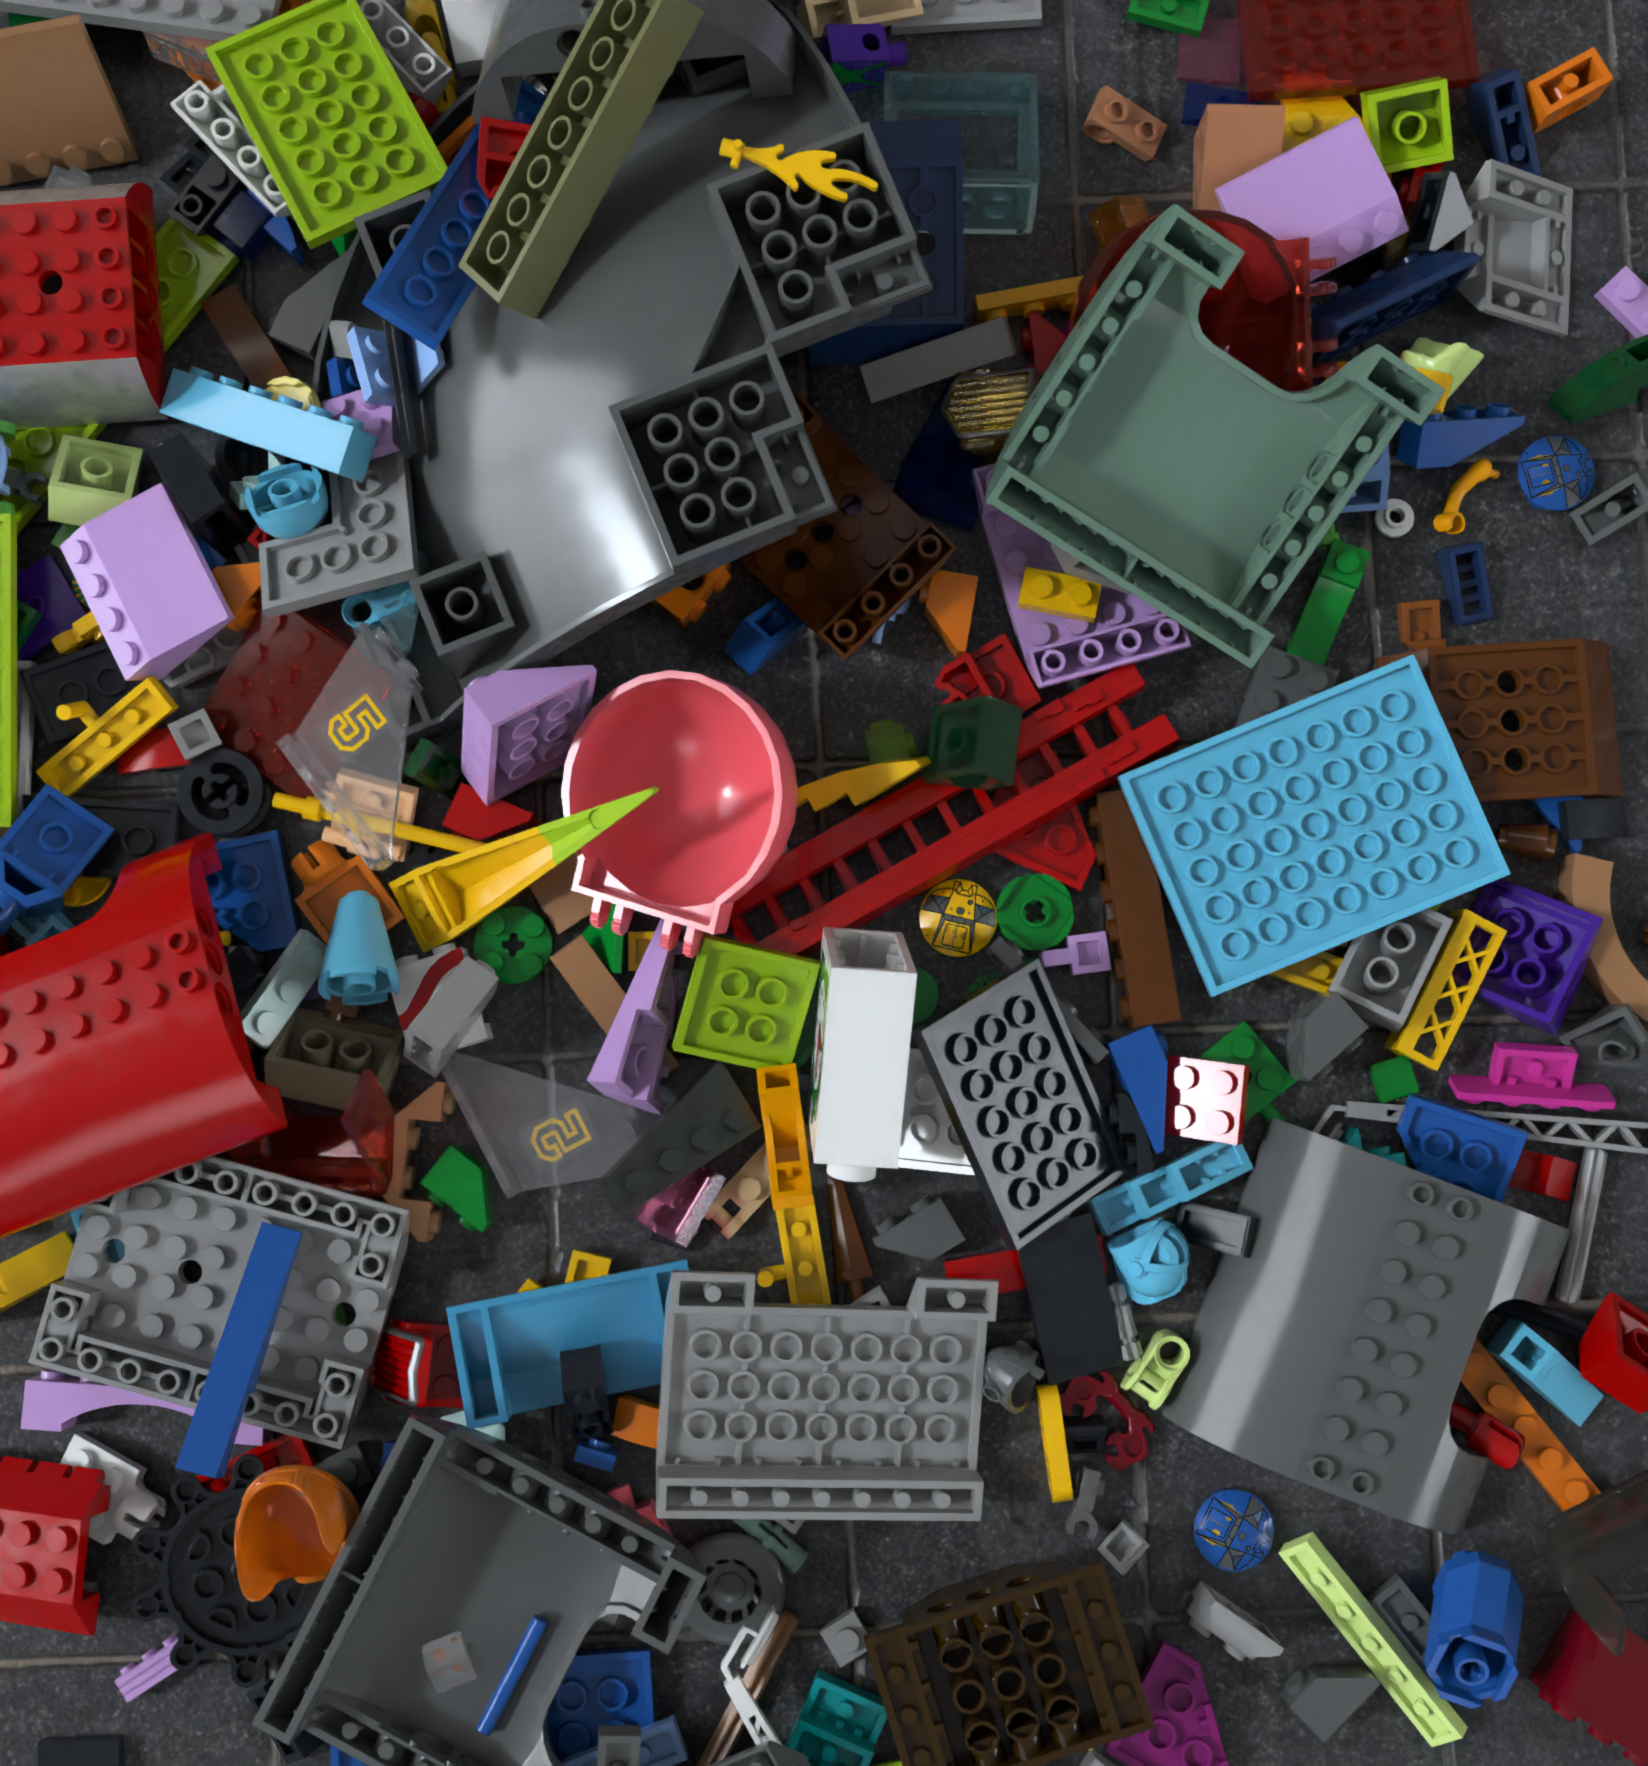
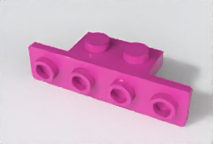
M1495 1042L1488 1077L1450 1074L1448 1080L1456 1098L1470 1104L1490 1101L1500 1102L1513 1107L1522 1104H1536L1548 1109H1559L1561 1106L1597 1112L1601 1109L1614 1110L1617 1102L1606 1085L1572 1082L1578 1053L1574 1047Z

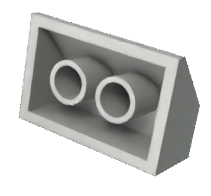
M1427 908L1354 938L1328 992L1337 991L1357 1015L1397 1033L1403 1026L1453 919Z

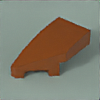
M1439 599L1397 602L1400 642L1411 651L1431 647H1446V638H1441Z

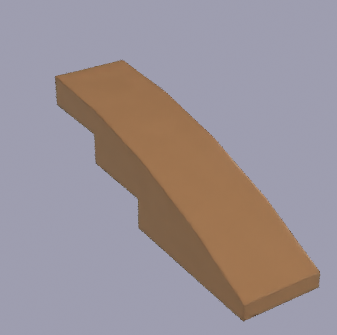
M580 934L552 955L550 959L603 1031L608 1035L627 992L584 936ZM666 1046L662 1064L669 1066V1074L680 1064Z

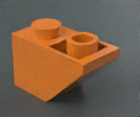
M260 562L216 566L212 570V574L234 616V619L226 627L239 633L242 628L247 629L255 622L259 615L258 609L262 606Z

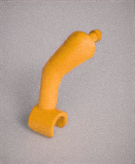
M1488 459L1477 460L1452 485L1443 513L1436 515L1433 521L1434 528L1437 531H1446L1451 535L1461 533L1464 530L1465 519L1462 513L1459 512L1464 496L1477 483L1485 481L1488 477L1496 479L1500 476V472L1497 469H1492V464Z

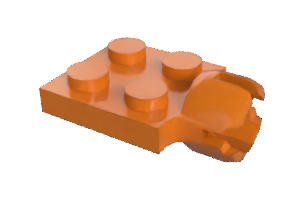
M319 840L309 845L308 849L320 865L316 863L310 853L306 852L303 854L302 851L291 861L293 871L304 886V891L294 901L326 944H328L338 902L351 891H366L378 899L387 931L405 919L401 908L363 856L356 855L352 859L347 860L342 857L334 844Z

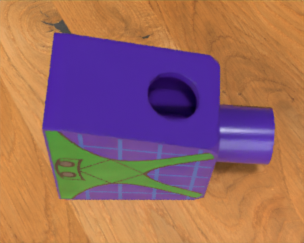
M826 24L818 46L845 93L878 87L881 85L888 67L903 66L906 64L907 59L905 43L903 41L887 43L884 27L881 24Z

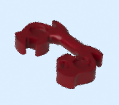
M1105 1369L1099 1371L1103 1378L1102 1381L1089 1374L1068 1380L1064 1390L1059 1392L1061 1408L1067 1415L1070 1416L1072 1414V1404L1076 1403L1083 1406L1080 1412L1082 1417H1089L1097 1409L1096 1397L1102 1396L1111 1402L1126 1421L1127 1429L1125 1431L1115 1428L1106 1435L1105 1443L1107 1445L1115 1444L1117 1450L1116 1454H1104L1108 1464L1119 1471H1125L1128 1465L1143 1460L1148 1453V1445L1142 1428L1146 1427L1151 1433H1155V1426L1148 1415L1137 1409L1120 1390L1115 1377Z

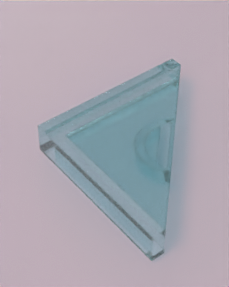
M420 551L418 552L420 576L426 573L428 558L425 553ZM409 580L361 593L400 651L405 655L409 654L412 648L419 610Z

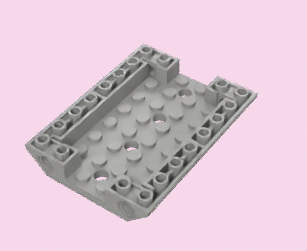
M216 1156L84 1206L85 1209L64 1280L51 1283L28 1363L196 1409L262 1222L303 1232L259 1378L254 1394H249L241 1422L342 1450L366 1396L407 1250L410 1209ZM112 1239L120 1240L125 1246V1255L121 1261H114L108 1255L107 1246ZM188 1260L198 1262L202 1268V1276L197 1282H191L184 1276L183 1268ZM346 1302L354 1307L356 1317L352 1324H343L337 1319L336 1308L340 1303Z

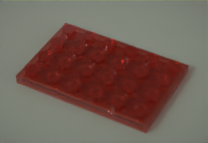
M1236 0L1249 102L1360 95L1361 92L1437 76L1447 79L1448 89L1470 88L1472 83L1480 80L1468 0Z

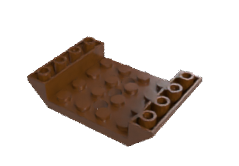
M792 389V394L804 420L805 431L836 503L837 511L797 526V533L775 541L738 559L826 646L847 661L959 549L931 521L926 524L824 426L820 415ZM851 497L859 499L862 502V506L857 514L848 516L841 512V504L845 499ZM820 525H829L834 529L832 539L826 543L816 542L813 538L815 529ZM794 552H801L807 557L805 566L797 571L788 569L786 567L788 556Z
M1587 638L1431 647L1375 659L1376 669L1414 654L1479 803L1582 797L1583 799L1623 797L1608 643ZM1500 673L1510 674L1514 678L1516 687L1513 693H1505L1498 687L1497 679ZM1504 712H1512L1518 717L1519 727L1516 732H1509L1502 726L1501 717ZM1509 750L1518 752L1523 759V765L1519 771H1512L1505 764V755Z

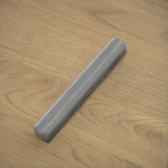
M1585 1147L1583 1150L1568 1230L1571 1233L1563 1252L1555 1292L1556 1299L1567 1303L1577 1304L1580 1300L1608 1153L1602 1149Z

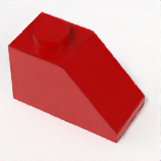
M461 782L442 826L452 830V835L490 843L534 826L538 817L501 799L486 806L473 787Z

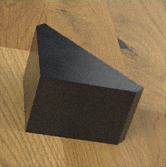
M1451 171L1424 173L1403 251L1408 253L1435 252L1474 224L1456 173Z

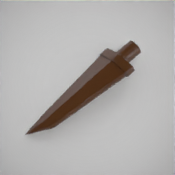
M827 1173L836 1273H834L836 1283L848 1281L851 1299L855 1301L866 1294L863 1278L875 1276L874 1269L870 1264L845 1184L842 1180L833 1178Z

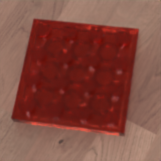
M261 604L206 702L204 709L224 747L248 757L257 766L262 775L288 794L305 799L309 795L325 799L326 802L337 783L338 773L343 767L347 766L354 754L353 751L339 750L328 735L330 720L340 713L348 724L342 731L346 736L350 735L355 730L342 712L366 693L376 707L380 709L396 679L300 610L269 618L262 610ZM366 700L348 713L359 728V733L352 739L344 741L338 733V728L342 723L339 719L334 722L333 734L342 746L353 747L365 735L366 729L356 717L366 708L373 718L376 716L375 711ZM362 716L368 726H370L371 722L367 716Z

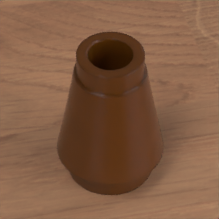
M1500 823L1496 841L1498 846L1503 847V849L1541 862L1543 858H1553L1557 845L1558 829L1549 828L1548 823L1508 825Z

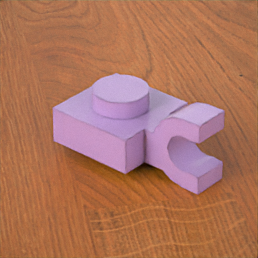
M1106 931L1066 936L1064 938L1066 948L1037 953L1043 968L1068 964L1070 976L1111 970Z

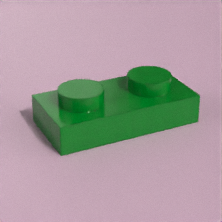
M1131 0L1126 19L1198 39L1210 0Z

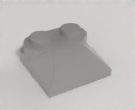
M1202 1580L1198 1582L1192 1591L1193 1601L1186 1610L1191 1616L1188 1622L1191 1627L1207 1638L1212 1633L1224 1641L1222 1648L1241 1662L1245 1657L1254 1660L1255 1657L1281 1655L1284 1647L1266 1625Z

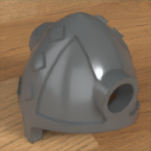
M1021 1340L1016 1341L1014 1345L999 1346L986 1351L983 1394L989 1400L999 1402L1009 1412L1013 1414L1021 1413L1031 1402L1036 1391V1385H1038V1381L1045 1374V1371L1040 1368V1353Z

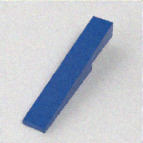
M262 1222L175 1468L215 1479L224 1477L249 1394H254L303 1232Z

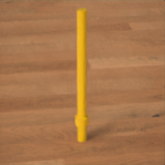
M276 792L272 802L273 807L300 813L303 819L316 822L324 819L459 853L487 844L325 804V799L309 795L305 799Z

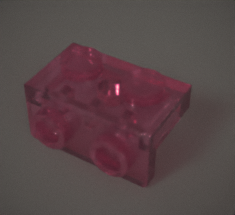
M701 1166L641 1204L634 1219L659 1237L686 1248L689 1241L698 1232L699 1224L710 1205L717 1199L720 1188L726 1178L715 1170Z

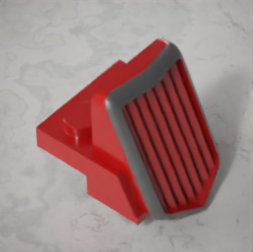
M390 1318V1325H385L370 1378L373 1389L381 1394V1399L398 1405H409L412 1407L463 1408L449 1324L431 1323L430 1320Z

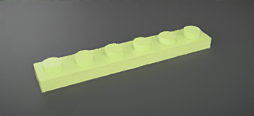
M1311 1532L1284 1543L1278 1554L1430 1746L1435 1747L1462 1739L1468 1728L1447 1700L1439 1697L1432 1681L1317 1536Z

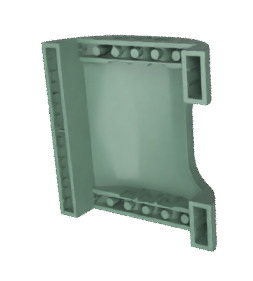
M1173 204L1139 236L1099 288L1039 381L1017 418L999 454L988 483L985 501L1252 669L1275 637L1272 632L1263 626V623L1404 420L1421 426L1446 390L1379 344L1366 349L1354 357L1322 384L1304 391H1285L1276 387L1215 346L1202 333L1198 321L1200 301L1209 287L1222 289L1245 254V251L1177 204Z

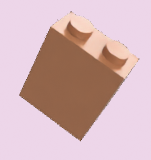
M1207 104L1194 136L1193 216L1213 230H1220L1227 226L1214 189L1282 154L1285 105Z

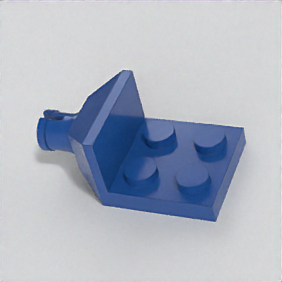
M48 784L42 788L0 839V936H4L7 933L8 928L21 914L27 918L59 914L64 908L66 893L115 832L113 827Z

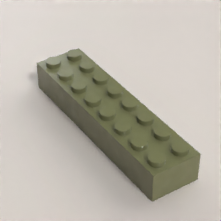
M598 0L458 265L499 304L537 319L563 269L567 266L580 238L588 228L591 218L603 196L610 188L620 165L629 153L632 143L643 123L651 113L654 103L666 81L673 73L675 65L689 39L696 31L697 25L705 11L689 0Z

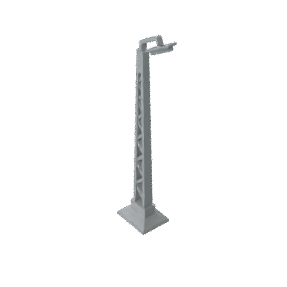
M1346 1101L1345 1106L1329 1105L1311 1131L1319 1133L1333 1111L1345 1112V1117L1398 1124L1404 1105ZM1387 1110L1395 1111L1390 1116H1387ZM1467 1110L1488 1118L1509 1119L1506 1123L1513 1126L1520 1121L1529 1132L1526 1140L1648 1155V1148H1643L1629 1129H1648V1123ZM1531 1121L1555 1123L1541 1134ZM1335 1123L1326 1137L1339 1141L1343 1135V1130L1340 1129L1342 1124ZM1578 1124L1606 1127L1591 1139ZM1567 1125L1580 1140L1554 1137L1553 1135ZM1617 1129L1629 1146L1603 1142Z

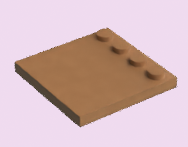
M80 14L0 29V186L138 160V148Z

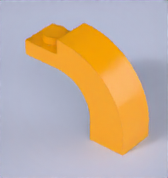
M796 1063L756 1068L773 1210L814 1205Z

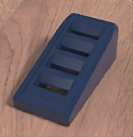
M1471 541L1436 549L1438 566L1455 625L1459 626L1495 617L1483 542ZM1467 556L1468 562L1456 565L1455 558ZM1471 571V578L1459 580L1458 573ZM1475 586L1476 593L1461 595L1462 588ZM1479 601L1480 608L1464 611L1463 604Z

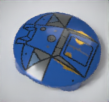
M1558 435L1540 438L1528 446L1518 459L1520 487L1528 498L1529 504L1535 509L1562 511L1573 508L1588 496L1593 487L1595 479L1593 461L1587 450L1571 438Z
M1218 1489L1201 1505L1196 1514L1193 1533L1194 1541L1203 1557L1219 1569L1233 1572L1250 1569L1265 1558L1273 1542L1274 1526L1268 1509L1256 1496L1246 1491Z

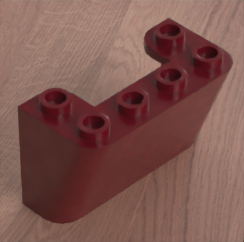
M1578 1596L1528 1679L1541 1689L1537 1696L1551 1705V1708L1572 1723H1575L1577 1718H1580L1590 1725L1587 1732L1600 1742L1610 1747L1612 1742L1615 1741L1625 1748L1622 1753L1624 1757L1637 1766H1648V1642Z

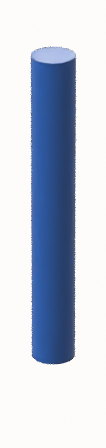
M536 1614L533 1615L476 1726L480 1733L487 1736L491 1735L548 1624L544 1617Z

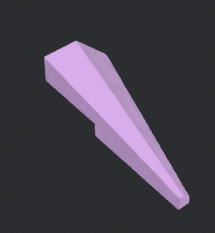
M662 918L587 1078V1081L604 1096L653 1114H663L664 1103L658 1101L660 1079L668 1078L669 1066L663 1065L662 1062L667 1041L672 1039L679 986V978L673 977L675 955L682 954L684 944L678 941L671 951L665 950L660 946V937L662 936L661 933L665 920Z

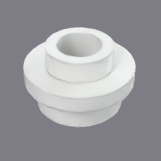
M1389 499L1387 500L1386 510H1376L1374 517L1375 525L1387 537H1401L1412 528L1414 512L1405 501ZM1390 512L1399 513L1401 522H1393L1390 519Z

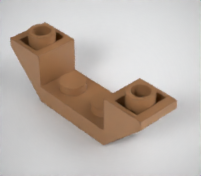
M437 1081L392 1119L383 1198L388 1204L410 1209L409 1231L418 1242H428L434 1239V1233L440 1232L443 1212L441 1209H437V1205L429 1198L407 1196L408 1190H413L416 1179V1167L411 1166L412 1150H418L421 1136L420 1127H415L416 1120L444 1122L448 1120V1114L454 1113L457 1095L456 1091L451 1090L452 1082Z

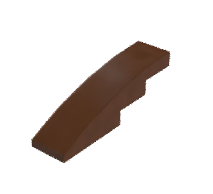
M234 284L201 303L252 386L265 390L269 387L266 384L272 379L283 376L294 378Z

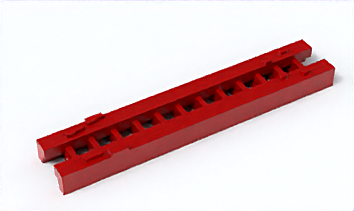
M1133 663L1114 668L780 856L762 881L741 898L734 901L729 924L739 942L808 957L821 949L823 927L857 929L1096 793L1117 783L1118 776L1154 762L1177 749L1179 736L1165 714L1156 717L1135 730L1132 729L1133 726L1123 710L1118 709L1117 705L1145 690L1146 683ZM1104 713L1119 739L1098 750L1083 724ZM1070 732L1085 758L1063 769L1049 743ZM1037 750L1039 757L1052 777L1029 789L1014 763ZM1003 770L1018 796L995 808L980 782ZM969 789L984 815L960 827L946 801ZM935 808L950 834L926 847L912 820ZM902 827L916 853L892 866L877 840ZM865 847L879 874L859 884L845 858ZM831 866L846 893L825 904L811 877ZM797 885L812 912L803 917L800 916L791 922L777 896ZM764 905L778 931L757 942L743 915Z

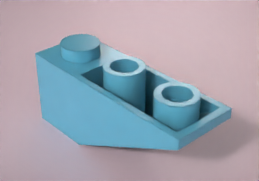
M1508 1318L1485 1347L1492 1356L1579 1427L1604 1397L1593 1384L1581 1377V1373L1554 1347L1524 1323Z

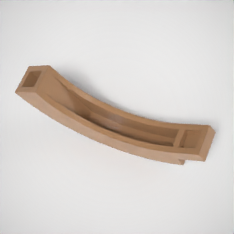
M1578 853L1561 857L1558 877L1559 901L1603 919L1583 974L1596 992L1609 1005L1628 1003L1645 1030L1648 1031V981L1629 960L1620 943L1612 918L1610 883L1614 862Z

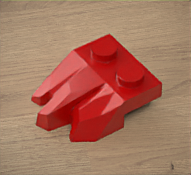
M481 116L477 153V180L487 199H493L532 125Z
M1006 633L977 650L967 652L943 666L934 683L938 689L948 690L951 696L936 707L937 720L957 715L962 716L964 722L959 728L961 738L984 733L1001 726L1044 702Z

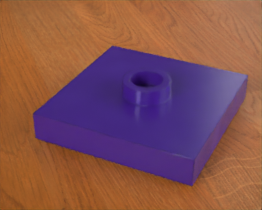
M48 555L17 574V599L43 614L19 652L23 660L29 661L54 646L51 640L58 634L72 629V623L88 612L76 597L71 583L56 558L52 555Z

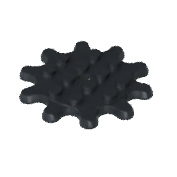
M253 1454L242 1455L236 1460L233 1465L231 1484L222 1491L214 1492L206 1489L196 1477L191 1475H183L177 1478L171 1487V1497L180 1510L178 1523L168 1530L152 1527L143 1528L135 1534L132 1540V1548L135 1554L143 1559L154 1562L160 1572L157 1584L151 1589L140 1592L134 1598L131 1606L134 1616L144 1622L153 1621L158 1618H168L177 1624L179 1638L170 1652V1662L176 1669L189 1671L194 1669L207 1654L213 1652L221 1653L230 1660L232 1680L236 1685L243 1688L253 1687L259 1682L263 1672V1660L268 1653L274 1650H284L289 1653L326 1580L325 1578L322 1581L302 1584L298 1583L294 1578L285 1579L276 1583L273 1590L261 1601L251 1602L244 1597L238 1580L234 1534L236 1519L245 1491L264 1472L262 1460Z

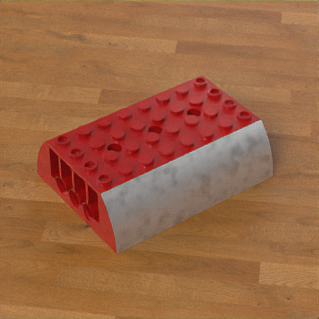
M142 182L0 191V420L15 424L16 429L169 419L167 415L159 413L167 388L153 190ZM53 275L61 276V289L55 294H46L44 290L46 280Z

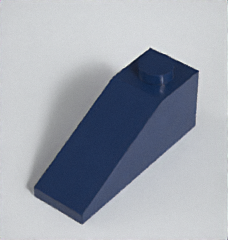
M1497 69L1463 83L1471 122L1488 159H1493L1542 177L1520 69Z

